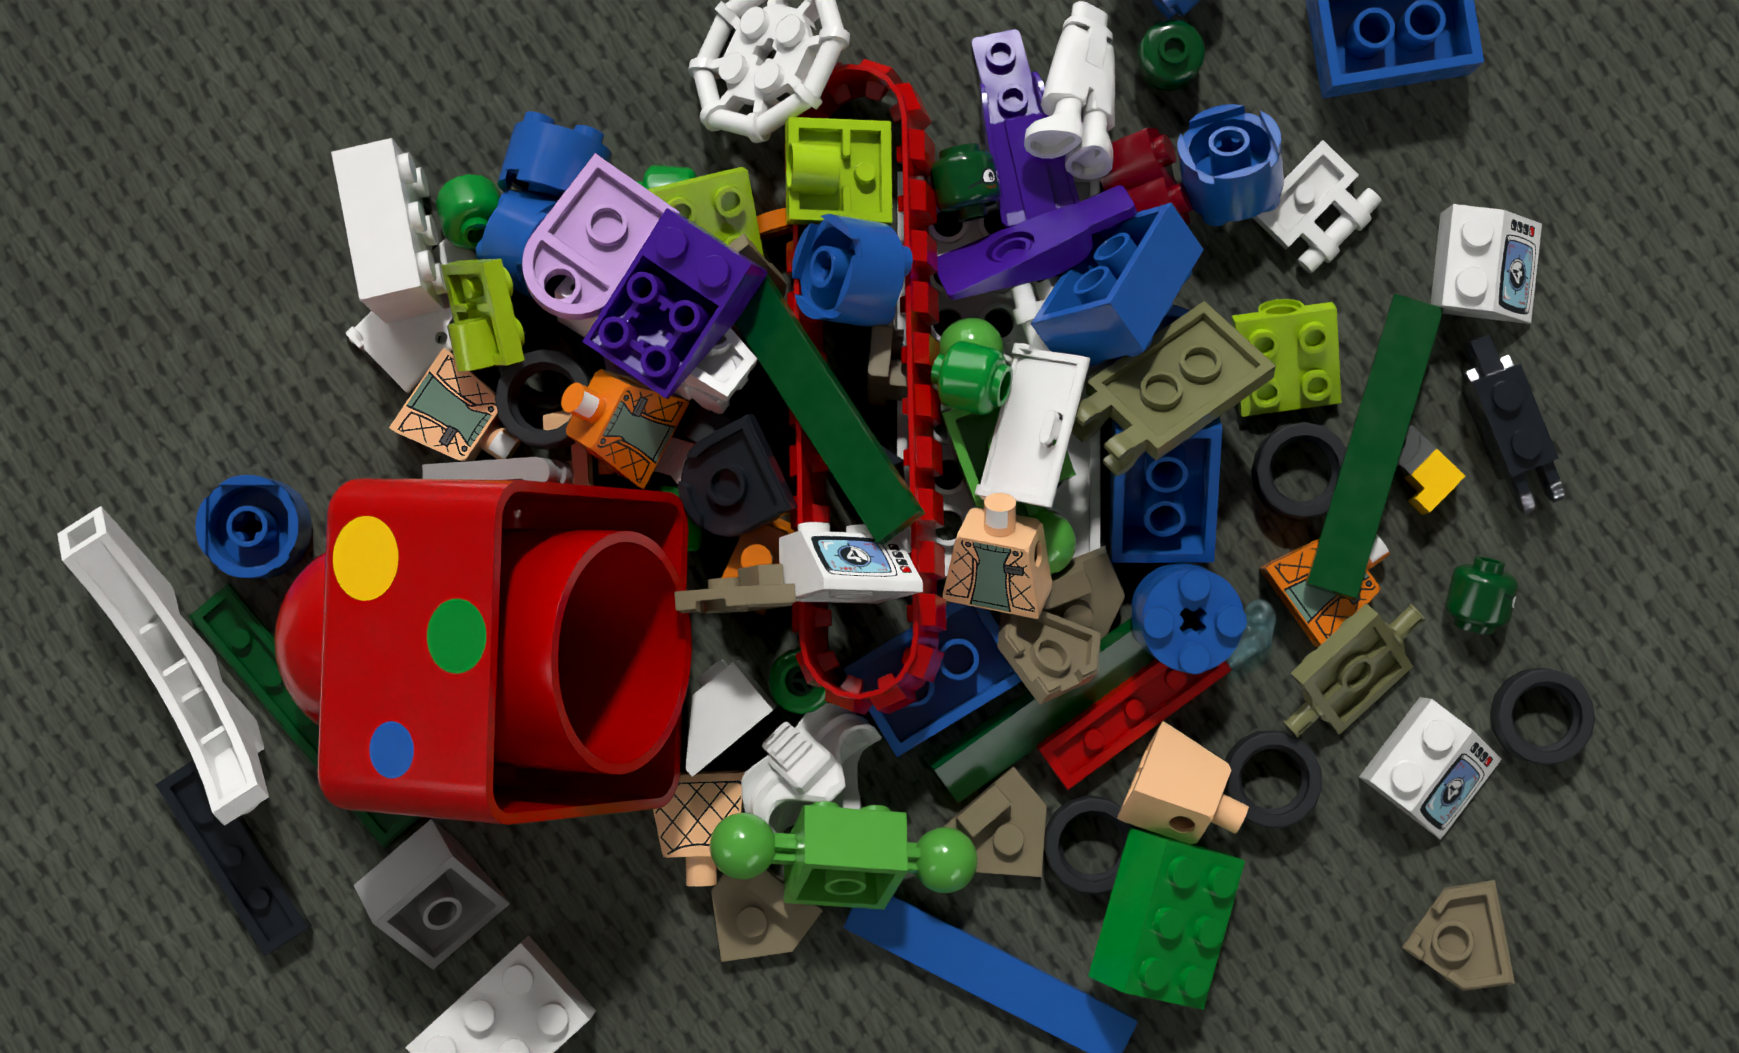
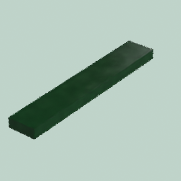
M767 274L742 315L735 322V325L878 544L885 545L923 516L925 512Z
M1395 293L1392 296L1307 576L1306 586L1351 600H1356L1444 310L1442 307Z
M226 584L194 611L189 618L318 769L319 726L301 711L284 686L275 656V635L231 584ZM352 810L384 848L421 818L419 816Z
M1187 608L1183 609L1179 614L1184 620L1183 624L1186 626L1190 625L1194 619L1191 615L1192 611ZM1132 617L1100 639L1098 673L1089 683L1039 705L1028 690L928 761L958 803L1034 750L1036 745L1156 659L1145 651L1136 640L1131 624Z

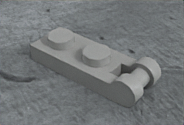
M540 457L422 465L423 479L529 480L571 484L574 478L573 468L568 462Z

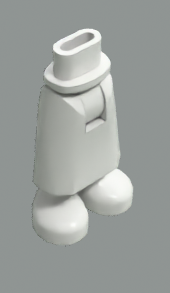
M1083 1L1073 4L1072 14L1063 24L1062 34L1049 70L1041 101L1043 112L1049 117L1035 121L1026 129L1024 147L1031 155L1039 158L1053 159L1066 154L1065 167L1067 172L1081 179H1096L1107 175L1113 166V147L1107 132L1115 126L1114 48L1111 45L1113 34L1107 28V13Z

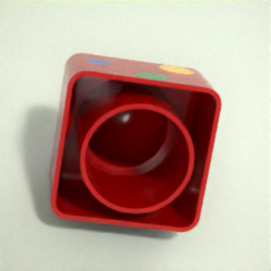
M358 478L342 484L333 494L327 510L326 552L306 566L287 591L277 617L274 637L277 666L284 686L301 711L319 726L318 781L326 799L334 806L345 810L506 825L658 809L666 806L673 798L680 778L682 706L689 682L692 655L689 613H679L675 607V592L686 591L688 518L680 498L671 492L529 480Z

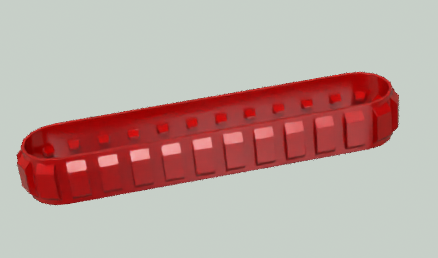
M866 59L859 65H844L841 61L836 63L820 97L823 103L817 110L811 107L797 117L830 119L832 114L847 102L863 96L877 102H881L884 96L898 101L889 109L895 124L902 123V145L897 146V162L903 164V195L898 196V212L904 214L903 246L909 247L913 256L912 268L908 275L905 276V296L900 297V313L906 314L907 346L901 348V363L907 365L908 397L902 399V414L908 416L909 449L903 450L904 466L909 467L910 491L925 512L923 516L911 524V552L908 553L923 581V592L913 594L912 605L907 606V622L913 623V639L911 648L906 647L901 663L905 664L896 678L893 673H889L877 679L879 689L863 693L864 680L848 675L842 683L834 671L840 664L835 652L828 649V627L832 626V610L828 609V602L796 601L792 605V633L799 635L801 651L795 656L807 684L825 687L826 702L863 715L867 713L872 704L877 711L890 714L917 701L915 691L921 688L926 680L934 683L945 654L938 651V632L946 631V599L937 595V580L945 579V548L936 543V529L944 527L943 495L935 491V477L943 475L942 444L934 439L933 428L934 426L941 425V401L938 391L933 388L931 382L932 367L936 357L940 354V343L931 336V326L939 323L938 292L930 285V276L938 273L937 242L929 235V226L937 223L935 192L928 184V176H930L932 165L935 162V143L924 131L932 121L921 97L909 82L903 83L892 67ZM787 224L793 229V240L786 243L787 274L791 277L796 246L808 225ZM794 279V291L787 293V304L827 363V354L823 353V320L809 318L800 310L795 294L802 295L800 279ZM789 408V426L796 429V444L790 446V477L797 480V496H793L797 509L791 512V529L798 531V524L830 523V507L826 506L825 472H828L829 468Z

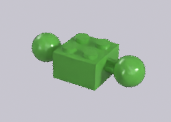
M968 317L955 321L947 327L939 341L940 354L944 355L958 341L995 348L1004 354L1003 341L997 329L989 322L979 318ZM997 405L986 415H979L956 408L941 414L943 428L973 508L984 509V500L974 494L977 484L980 485L997 423L1000 406ZM1053 440V445L1056 444L1057 440ZM1067 451L1059 482L1068 480L1076 475ZM1016 501V515L1036 518L1043 524L1051 575L1063 570L1072 560L1076 549V537L1070 523L1063 516L1047 510L1046 507Z
M828 801L804 805L790 834L773 833L765 820L751 813L729 815L717 824L712 832L709 845L711 858L715 866L723 874L734 879H752L765 872L771 864H783L784 903L884 910L907 873L915 874L926 888L934 892L953 893L964 888L972 880L978 864L974 844L968 836L957 829L948 827L936 828L924 834L917 843L907 842L906 812H893L888 807L881 805H870L862 809L840 808L838 804Z

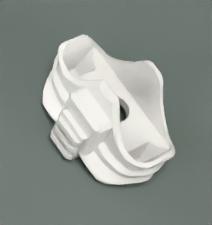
M826 703L815 712L806 713L795 728L788 722L782 723L763 742L762 747L769 755L748 769L742 777L741 788L745 813L761 817L769 824L773 833H783L786 828L795 824L804 805L828 801L838 804L840 808L862 809L858 790V761L862 752L873 743L881 740L882 736L864 717L831 703Z

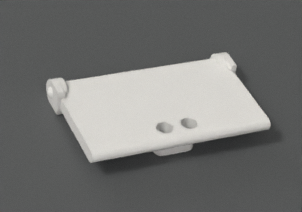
M447 238L433 250L435 264L441 263L443 265L460 260H477L476 254L472 250L461 249L451 244ZM441 294L444 306L442 311L390 323L383 322L371 311L355 328L352 326L345 334L349 337L351 343L356 344L362 351H366L405 392L409 393L422 380L443 348L450 352L452 351L447 325L454 323L448 294Z
M1014 343L1012 354L1014 355L1012 362L1013 379L1010 393L1004 405L1000 407L980 485L977 484L974 495L985 500L991 494L1005 493L1014 497L1017 502L1052 508L1090 358L1043 351L1025 343ZM1054 439L1057 440L1055 445H1053Z

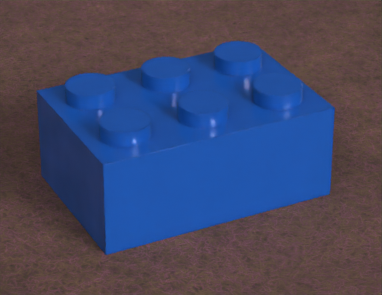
M1305 0L1322 99L1471 75L1484 63L1474 0Z
M1172 203L1137 212L1135 216L1125 220L1121 226L1109 231H1099L1092 235L1093 247L1089 256L1081 263L1062 273L1031 322L1032 327L1051 352L1090 358L1089 367H1092L1112 358L1125 355L1128 357L1137 356L1151 345L1153 341L1152 336L1162 319L1171 311L1173 307L1172 302L1182 285L1191 277L1192 268L1204 250Z
M1220 416L1157 461L1144 451L1134 465L1124 474L1117 477L1110 471L1109 541L1111 563L1214 562L1222 443ZM1112 419L1113 437L1124 430Z
M954 602L946 605V631L938 632V651L945 654L934 683L926 680L924 685L915 691L916 702L890 714L877 711L873 704L868 710L896 757L1022 682L997 647L999 626L989 609ZM913 626L843 668L847 676L852 675L864 680L863 693L879 689L877 679L889 673H893L895 678L899 675L905 665L901 663L906 647L911 648Z

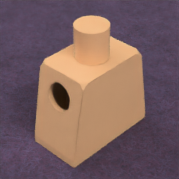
M1162 721L1142 756L1117 819L1191 845L1197 844L1210 822L1236 834L1246 817L1249 806L1223 794L1231 773V768L1227 762Z

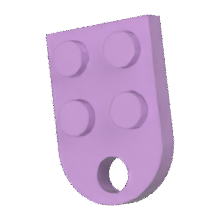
M595 153L537 227L526 244L522 266L525 283L530 295L545 311L563 319L583 320L598 316L666 208L679 214L680 212ZM556 275L570 277L575 283L573 293L564 299L551 297L545 291L546 283L550 278Z

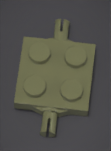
M1368 604L1363 605L1353 616L1344 620L1339 629L1315 651L1309 653L1302 660L1301 664L1290 673L1303 690L1305 703L1286 721L1284 720L1283 724L1295 737L1299 738L1320 717L1340 735L1413 667L1405 654L1403 639L1426 620L1424 616L1410 604L1393 622L1388 624Z

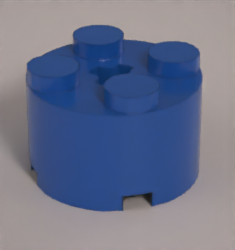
M1236 104L1212 107L1195 115L1189 121V129L1183 137L1180 134L1177 142L1181 182L1193 210L1201 215L1204 223L1211 226H1222L1229 221L1245 220L1263 212L1275 210L1280 204V195L1284 186L1281 132L1275 120L1260 111V116L1246 113L1245 106Z
M528 111L525 113L523 121L514 125L497 185L503 192L514 187L520 191L539 192L560 199L595 153L607 162H611L612 152L602 144L604 134L595 128L585 125H576L574 130L555 125V121L551 117L542 113Z
M508 190L501 195L497 208L488 220L483 238L476 247L477 260L501 258L503 267L507 269L511 276L513 291L533 299L527 289L523 274L524 250L531 235L555 206L552 204H556L559 199L544 193L528 190ZM556 275L550 278L545 286L547 294L555 298V290L566 276Z
M834 214L821 216L824 220L819 224L810 223L798 241L792 264V278L800 279L802 295L795 294L800 310L809 318L866 327L888 325L895 316L896 303L902 290L904 277L908 275L912 268L913 256L910 248L903 246L894 229L884 223Z
M239 475L228 478L220 483L204 499L197 512L195 529L199 547L217 568L235 577L265 579L279 576L300 563L311 540L312 521L303 498L290 486L274 479L256 475ZM256 520L262 522L261 532L256 534L247 533L248 523H254Z
M1181 563L1161 566L1149 573L1140 582L1133 594L1131 624L1136 640L1150 655L1177 671L1199 674L1220 665L1235 651L1246 628V614L1235 589L1221 576L1198 565ZM1185 608L1192 611L1191 615L1194 618L1188 626L1183 624L1184 620L1179 615Z

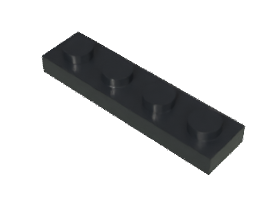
M194 760L155 784L264 956L312 926L242 815L224 826L212 813L204 784Z

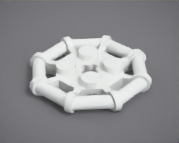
M730 0L727 3L720 1L715 7L718 13L697 58L691 59L689 62L688 72L695 80L702 108L700 112L701 123L710 131L724 130L747 136L752 142L760 143L768 141L771 133L785 125L788 117H797L811 107L817 110L823 103L820 97L841 51L847 49L850 42V33L843 27L836 0H804L798 8L788 7L789 0H768L767 6L763 9L758 6L767 0ZM820 18L822 29L819 35L813 36L811 29L816 30L814 23ZM734 27L736 31L724 54V57L719 58L726 44V41ZM774 49L777 51L773 59H766L771 51ZM720 78L726 81L728 88L721 99L715 81ZM786 92L791 95L782 102L776 99ZM744 104L754 106L753 113L748 115L737 112Z

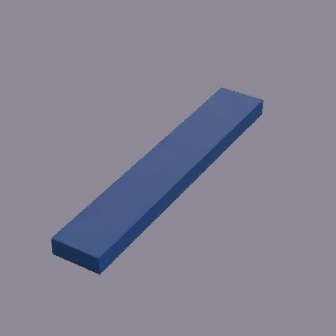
M894 894L884 910L852 907L843 925L844 929L1087 1053H1123L1138 1023L1137 1018Z

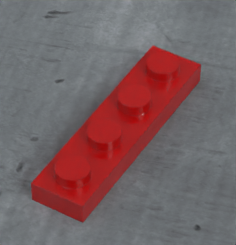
M1154 659L1044 739L1036 747L1063 785L1069 790L1232 669L1224 661L1210 670L1199 674H1191L1174 670L1159 660Z

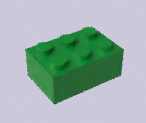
M1130 827L1088 977L1126 994L1204 1010L1245 860L1206 846L1190 845L1163 835Z

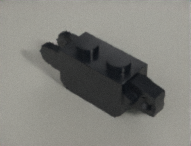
M1490 334L1465 343L1464 348L1472 369L1464 372L1467 384L1461 386L1462 394L1495 475L1499 480L1506 479L1514 502L1519 511L1524 515L1535 511L1534 496L1523 473L1528 470L1536 469L1543 491L1549 500L1553 503L1563 500L1565 495L1563 484L1553 462L1559 459L1521 363L1513 365L1509 355L1499 357Z

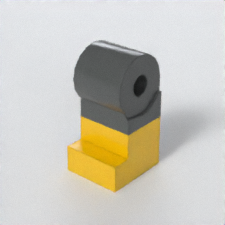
M1409 424L1396 471L1417 491L1408 502L1421 515L1430 513L1459 484L1465 475L1425 436Z

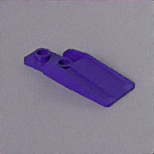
M1012 29L974 38L971 42V49L980 80L979 97L986 151L993 155L1001 187V197L997 201L1001 224L1003 227L1008 228L1064 206L1079 203L1080 199L1074 178L1066 171V154L1053 159L1039 158L1031 155L1024 147L1026 129L1035 121L1049 116L1043 112L1041 107L1045 90L1044 83L1036 71L1030 72L1020 32Z
M1115 186L1077 204L1073 203L1039 215L937 257V275L949 299L952 300L1054 277L1081 263L1089 256L1093 247V234L1099 231L1113 230L1121 226L1125 220L1137 214L1135 204L1123 186Z

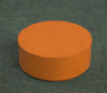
M786 208L756 216L761 241L793 233V229L786 224Z

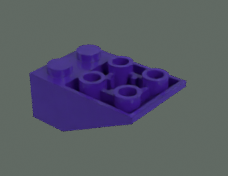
M666 208L582 342L664 398L669 399L742 315L768 274V271L687 217Z

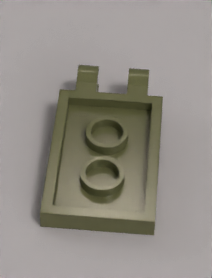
M1205 301L1152 336L1153 341L1144 352L1134 357L1123 356L1087 381L1086 394L1089 397L1079 401L1075 417L1076 421H1074L1071 433L1081 442H1085L1092 438L1104 422L1111 417L1124 430L1104 444V448L1110 455L1103 459V464L1115 476L1118 477L1127 472L1144 451L1157 461L1274 378L1276 365Z

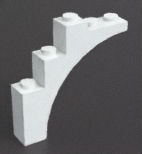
M98 507L57 533L62 561L111 619L154 683L194 759L204 784L212 813L225 826L240 815L251 812L259 803L269 798L258 757V752L264 749L258 723L248 709L222 682L216 656L212 649L180 615L175 592L171 584L103 507Z

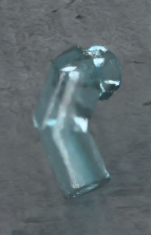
M1256 599L1246 606V628L1243 631L1237 648L1225 660L1232 669L1231 671L1270 649L1276 626V613L1267 601Z

